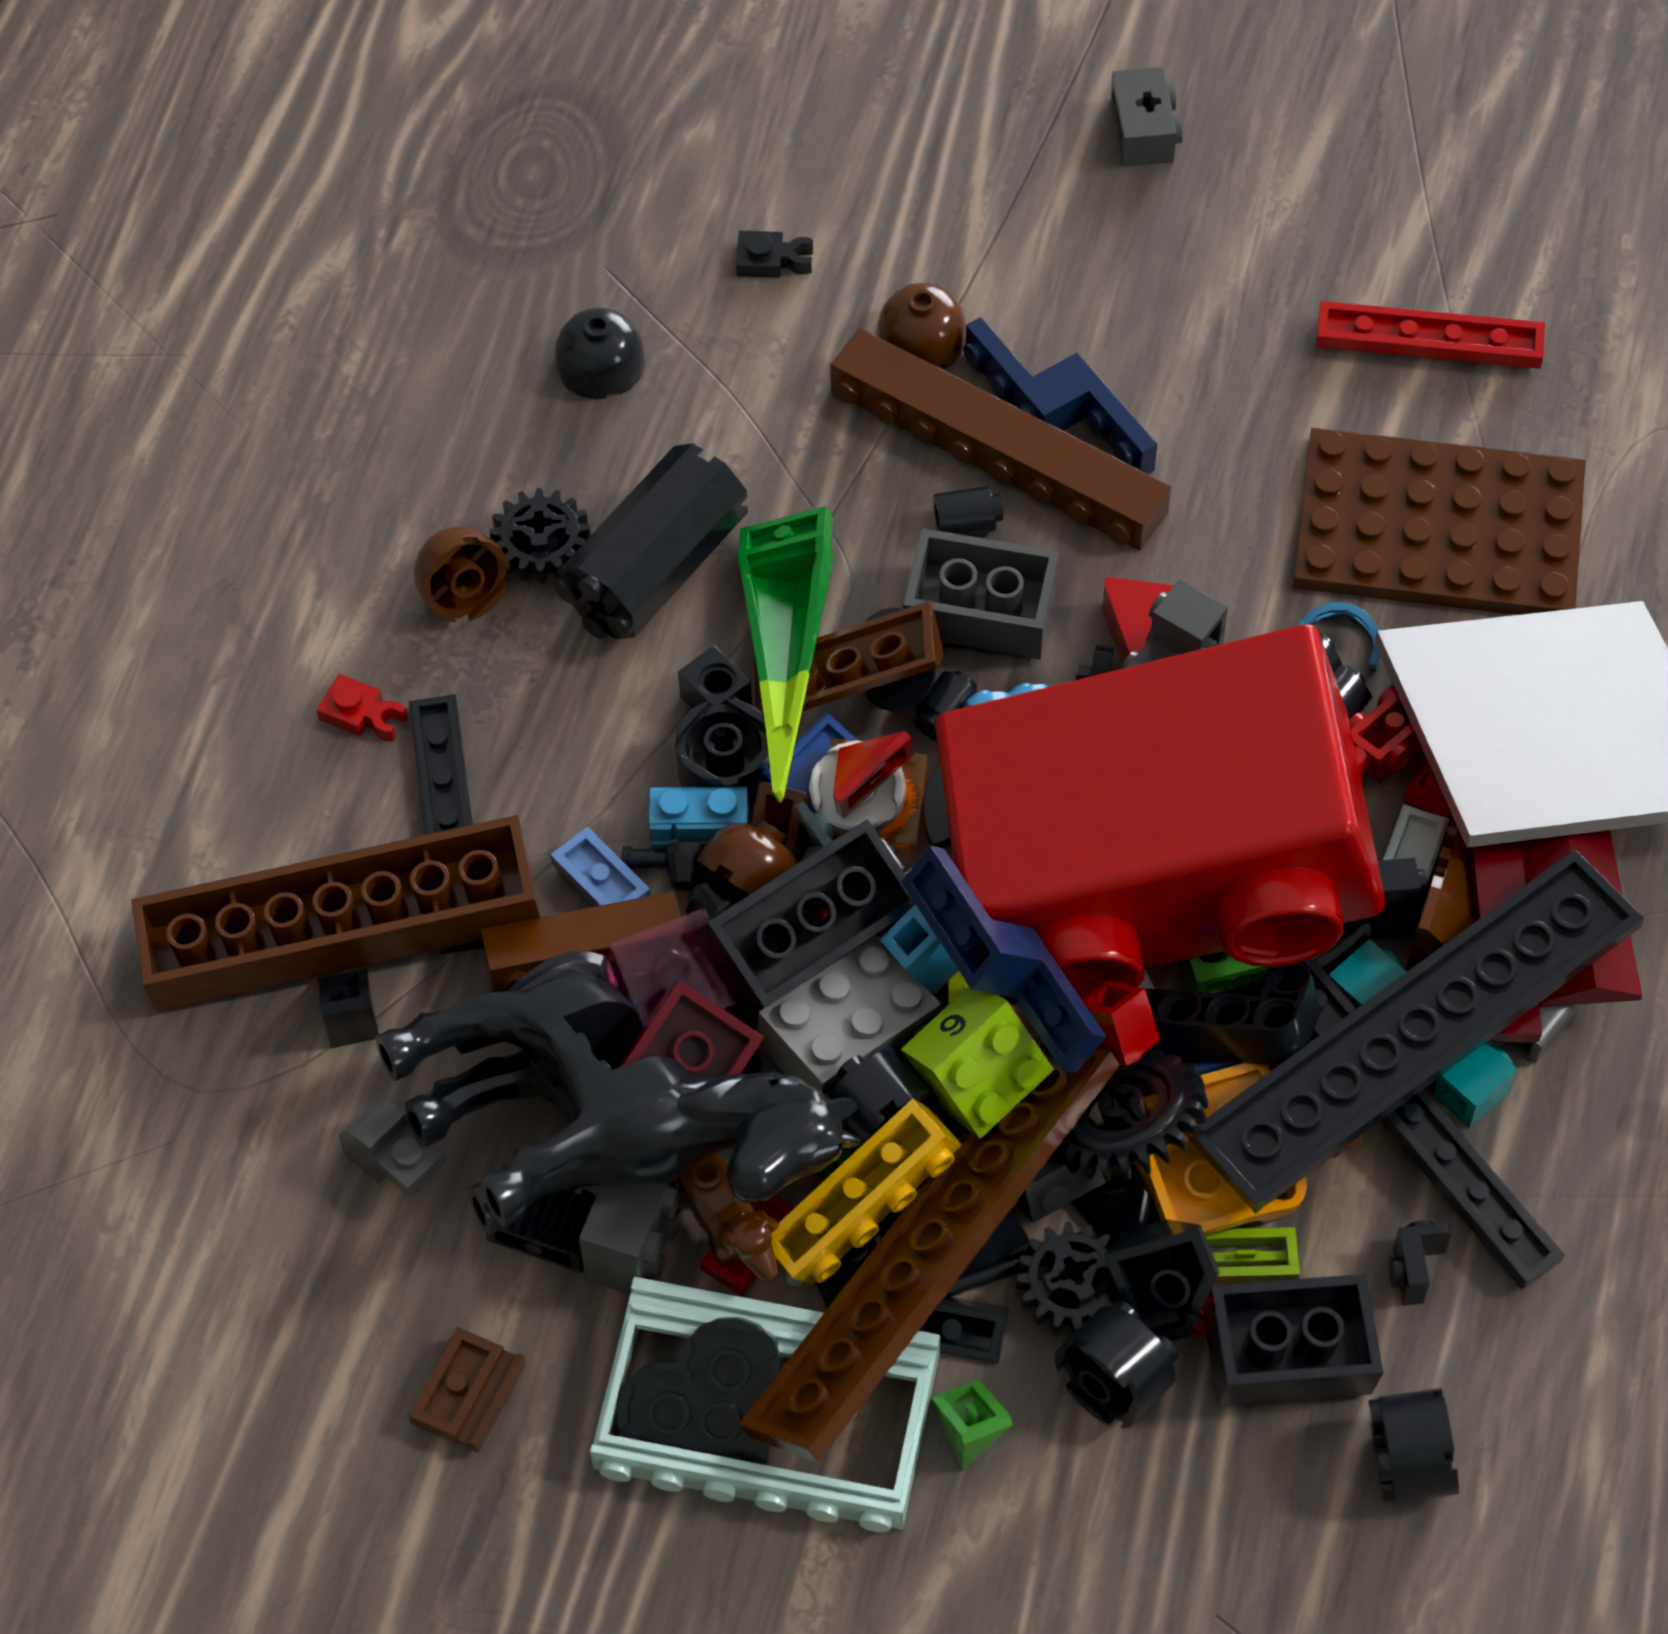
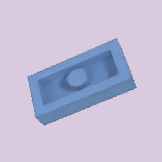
M588 826L550 854L551 864L594 907L651 896L650 888Z

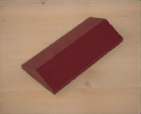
M1610 830L1521 841L1526 885L1576 849L1623 896ZM1631 935L1541 1001V1007L1641 1000L1642 991Z

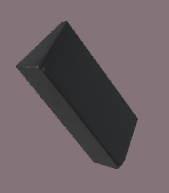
M944 1296L919 1331L940 1335V1353L999 1364L1009 1308Z

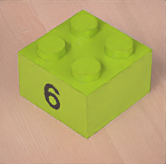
M967 987L901 1049L914 1069L932 1088L938 1103L948 1117L980 1139L1054 1070L1007 1000L997 994L971 990L970 987Z

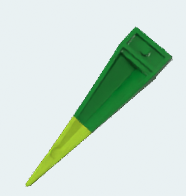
M827 506L740 529L738 563L760 683L772 791L780 803L785 795L834 554L831 550L833 518Z

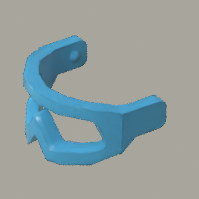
M1329 602L1313 609L1303 620H1300L1299 625L1309 624L1313 626L1323 619L1348 616L1367 631L1373 643V652L1368 659V669L1376 671L1380 654L1375 645V639L1379 630L1365 610L1349 602Z

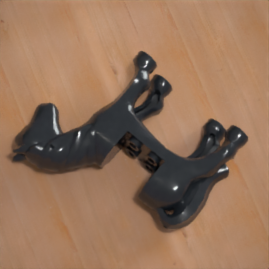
M570 951L548 958L520 977L508 991L475 995L433 1013L421 1012L404 1028L389 1029L376 1036V1046L380 1058L393 1081H398L411 1075L417 1065L426 1057L452 1046H455L460 1054H467L505 1041L521 1049L514 1055L489 1057L462 1074L436 1081L430 1093L417 1095L405 1101V1112L410 1127L422 1147H427L444 1139L451 1124L468 1113L503 1100L541 1096L558 1106L570 1123L567 1128L554 1135L515 1149L510 1163L503 1165L501 1170L483 1177L481 1182L468 1187V1198L472 1210L486 1235H492L520 1218L526 1207H529L536 1200L547 1194L592 1185L610 1189L666 1183L686 1174L702 1157L732 1148L736 1149L728 1162L727 1179L733 1196L744 1203L765 1201L771 1199L783 1187L795 1180L810 1176L822 1170L831 1162L838 1160L843 1148L861 1144V1140L857 1136L842 1128V1120L856 1111V1102L850 1098L831 1100L815 1087L807 1085L798 1077L777 1073H752L750 1075L742 1073L733 1075L715 1073L701 1076L695 1073L689 1074L681 1064L670 1057L662 1056L642 1058L618 1068V1064L641 1031L643 1024L635 1008L620 993L621 983L615 968L604 955L589 951Z

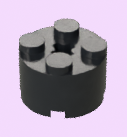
M725 699V703L709 705L708 701L695 706L687 712L677 727L675 747L678 780L682 787H747L748 805L756 800L759 782H765L764 774L770 768L764 716L756 708L736 699Z
M893 1044L883 1047L876 1054L865 1060L860 1055L847 1060L837 1071V1077L840 1081L830 1092L825 1094L831 1100L850 1098L857 1104L856 1111L842 1120L843 1130L850 1132L861 1140V1144L848 1147L852 1154L912 1098L929 1107L933 1113H935L938 1107V1099L935 1097L936 1094Z
M1117 1300L1112 1306L1101 1307L1056 1350L1054 1361L1058 1372L1065 1366L1071 1378L1065 1386L1086 1411L1108 1425L1117 1419L1123 1421L1121 1428H1129L1174 1384L1176 1373L1173 1362L1178 1358L1179 1354L1174 1344L1168 1338L1159 1334L1155 1335L1142 1323L1136 1311L1128 1303Z
M1442 1388L1378 1396V1399L1368 1400L1374 1451L1378 1457V1472L1383 1502L1394 1501L1395 1503L1459 1495L1457 1469L1452 1467V1462H1454L1453 1452H1455Z

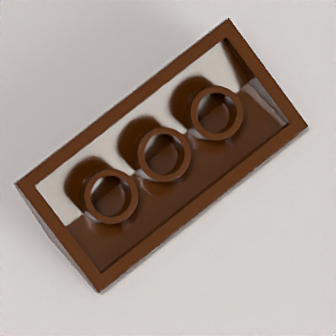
M931 602L918 604L817 637L802 711L938 668L944 653ZM754 658L755 708L764 716L756 658Z

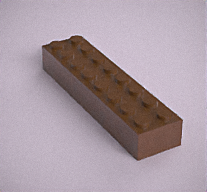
M518 815L131 899L143 986L156 1012L482 940L481 928L541 917L526 842Z

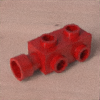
M1394 685L1389 686L1383 691L1378 699L1377 707L1367 716L1359 712L1349 720L1361 782L1362 774L1366 773L1380 784L1393 772L1402 771L1409 764L1412 756L1422 749Z

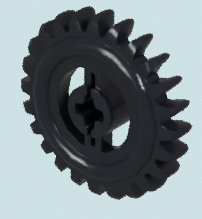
M1159 1049L1152 1050L1148 1055L1146 1052L1143 1053L1137 1062L1127 1067L1119 1066L1106 1082L1104 1088L1097 1094L1078 1119L1075 1126L1053 1152L1056 1162L1058 1164L1065 1163L1068 1171L1072 1174L1081 1168L1088 1180L1092 1179L1096 1173V1165L1098 1164L1102 1176L1107 1182L1111 1180L1114 1165L1118 1164L1124 1177L1130 1180L1131 1165L1134 1161H1138L1146 1173L1151 1174L1150 1155L1152 1154L1158 1155L1165 1164L1169 1165L1170 1156L1166 1146L1172 1144L1175 1149L1185 1153L1186 1143L1181 1132L1187 1137L1196 1139L1199 1137L1196 1124L1206 1122L1204 1109L1208 1107V1098L1202 1077L1196 1074L1192 1064L1183 1062L1180 1056L1176 1054L1166 1056L1164 1050ZM1138 1087L1149 1089L1158 1095V1104L1151 1115L1142 1092ZM1113 1099L1116 1101L1117 1107H1115ZM1097 1102L1106 1130L1097 1129L1088 1123L1089 1113Z

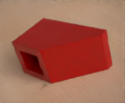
M1107 980L1082 999L1106 1035V1038L1098 1048L1111 1051L1119 1062V1066L1127 1067L1137 1062L1143 1053L1160 1041L1145 988Z

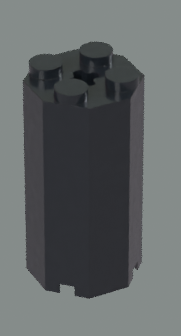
M694 443L673 446L559 569L560 579L554 584V590L561 599L572 604L583 618V626L591 635L599 639L604 638L606 634L614 639L635 638L748 513V505L742 506V503L747 498V490L724 461L716 456L709 462L698 456L704 449Z

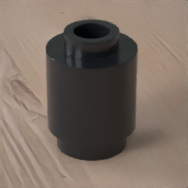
M948 671L942 672L933 683L931 691L916 707L917 715L913 719L916 728L923 735L937 742L934 720L944 712L963 708L968 698L977 693L975 681L961 671H954L953 673Z

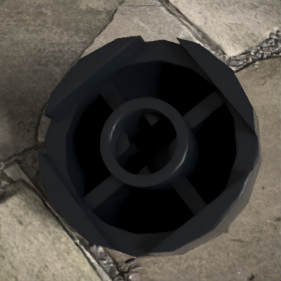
M601 307L586 309L575 314L561 328L556 341L555 356L561 381L566 388L582 397L605 399L606 393L615 392L619 389L620 394L627 392L640 380L645 367L643 343L639 331L631 320L615 310Z

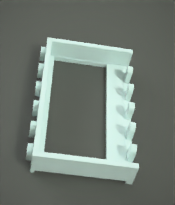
M633 1277L631 1294L594 1442L590 1449L593 1469L599 1470L602 1476L615 1481L626 1482L631 1477L650 1480L653 1486L665 1491L678 1492L683 1487L701 1490L706 1497L721 1502H731L734 1500V1497L755 1501V1505L759 1508L772 1512H783L787 1507L807 1511L809 1517L823 1522H836L838 1518L859 1521L861 1527L874 1532L885 1533L889 1532L891 1528L903 1530L940 1354V1335L918 1331L898 1357L896 1363L885 1374L887 1377L917 1382L894 1490L614 1436L613 1432L617 1420V1403L626 1384L639 1329L689 1338L700 1325L719 1317H742L760 1324L766 1331L772 1333L778 1341L781 1355L790 1358L824 1314L823 1312Z

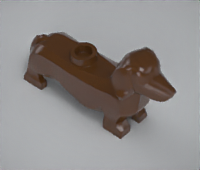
M719 1153L702 1157L686 1174L676 1178L694 1217L710 1237L708 1244L720 1266L733 1259L741 1260L747 1268L763 1281L772 1280L778 1275L771 1234L777 1230L779 1223L769 1217L763 1209L754 1212L750 1202H741L733 1196L727 1179V1165Z

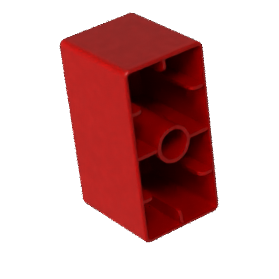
M1298 625L944 712L934 720L955 866L992 920L1034 928L1081 999H1084L1107 980L1139 987L1144 980V969L1226 951L1234 960L1252 966L1275 967L1296 964L1314 958L1333 947L1342 936L1344 923L1374 917L1384 909L1385 896L1348 713L1319 631L1313 625Z

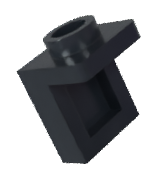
M1420 1220L1398 1229L1393 1247L1394 1257H1389V1276L1392 1287H1400L1403 1305L1424 1304L1430 1284L1425 1255L1443 1254L1446 1252L1451 1237L1449 1224H1435L1429 1220Z

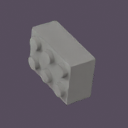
M876 935L761 1010L758 1014L757 1032L763 1035L764 1039L758 1047L768 1054L785 1075L801 1078L807 1085L815 1087L825 1095L840 1081L837 1077L839 1068L856 1055H860L865 1060L876 1054L883 1047L893 1044L905 1056L901 1049L911 1040V1031L939 1013L941 1003L920 981L901 966L881 942L880 937Z

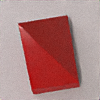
M902 731L839 748L833 798L838 815L845 818L914 755L910 735Z

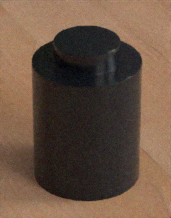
M989 486L933 494V508L937 531L965 536L995 532L996 522L1003 521L1000 495H992Z

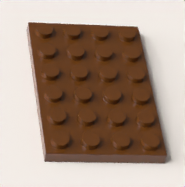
M1311 428L1293 588L1514 615L1576 609L1586 459Z

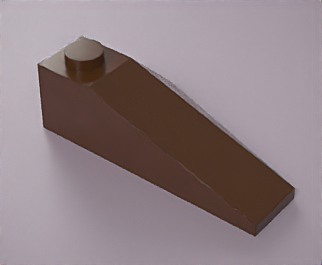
M1453 816L1449 823L1405 969L1407 972L1476 922L1469 847H1466Z

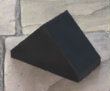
M367 969L318 979L320 1007L331 1048L375 1040L376 1036L379 1035Z

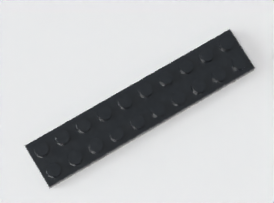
M1575 849L1207 1117L1205 1123L1197 1125L1199 1137L1196 1139L1189 1137V1141L1252 1211L1257 1213L1640 929L1644 917Z

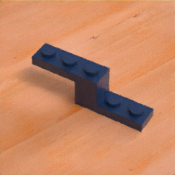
M982 317L966 324V343L963 347L965 357L974 369H980L989 379L991 388L999 399H1006L1009 404L1062 431L1086 418L1091 430L1098 436L1102 435L1112 446L1117 459L1146 474L1155 471L1157 443L1078 352L1041 373L1032 376Z
M929 846L901 883L971 990L1014 997L1061 1070L1077 1073L1104 1041L1106 1035L1034 928L992 920L945 849Z

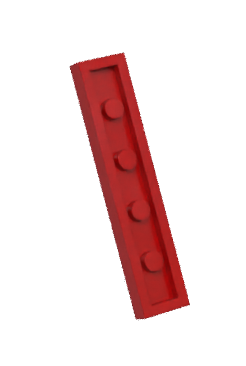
M1320 301L1316 347L1541 369L1544 356L1545 322Z

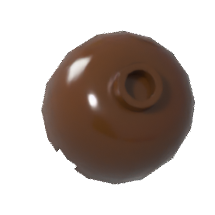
M928 283L909 284L897 290L883 304L877 325V337L936 367L943 364V369L951 366L963 353V347L966 343V324L963 309L950 292L938 285Z
M465 527L447 528L427 539L418 551L414 564L415 587L426 605L436 616L447 622H456L453 618H461L469 614L468 618L473 620L495 607L504 595L508 585L504 577L506 567L510 570L509 560L494 540L478 530Z
M763 820L757 828L743 822L725 826L714 834L697 858L701 864L713 872H719L730 883L749 895L797 865L793 853L782 844L787 835Z

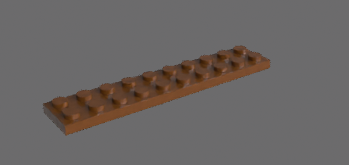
M1039 1035L1034 1041L1054 1070L981 1139L967 1129L958 1139L962 1146L953 1154L955 1160L951 1166L936 1177L932 1178L929 1176L917 1192L914 1200L902 1211L784 1364L780 1372L777 1373L740 1421L739 1425L749 1437L814 1462H820L1120 1064L1111 1051L1097 1048L1077 1073L1065 1072L1061 1070Z

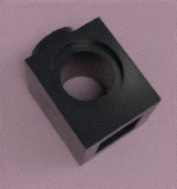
M715 645L678 671L680 697L691 708L708 701L709 705L725 703V699H736L753 706L751 680ZM715 690H724V691H726V692L721 693V694L711 693L712 691H715Z

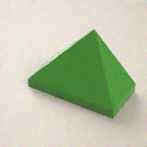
M979 1379L931 1397L934 1409L962 1471L1013 1425L1008 1412Z

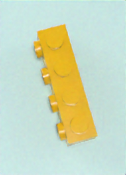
M912 1098L779 1222V1227L771 1234L775 1257L794 1279L813 1285L816 1281L817 1283L826 1281L837 1272L842 1264L839 1259L853 1246L859 1248L868 1243L879 1231L877 1224L891 1211L894 1213L901 1211L914 1200L917 1195L915 1189L929 1176L933 1178L942 1174L951 1166L955 1160L953 1154L962 1146L961 1143L929 1107Z

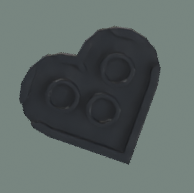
M719 1317L700 1325L684 1342L678 1360H659L640 1368L624 1385L617 1403V1424L619 1430H622L625 1438L769 1466L772 1445L749 1437L739 1423L783 1367V1358L779 1351L776 1337L766 1331L760 1324L742 1317Z

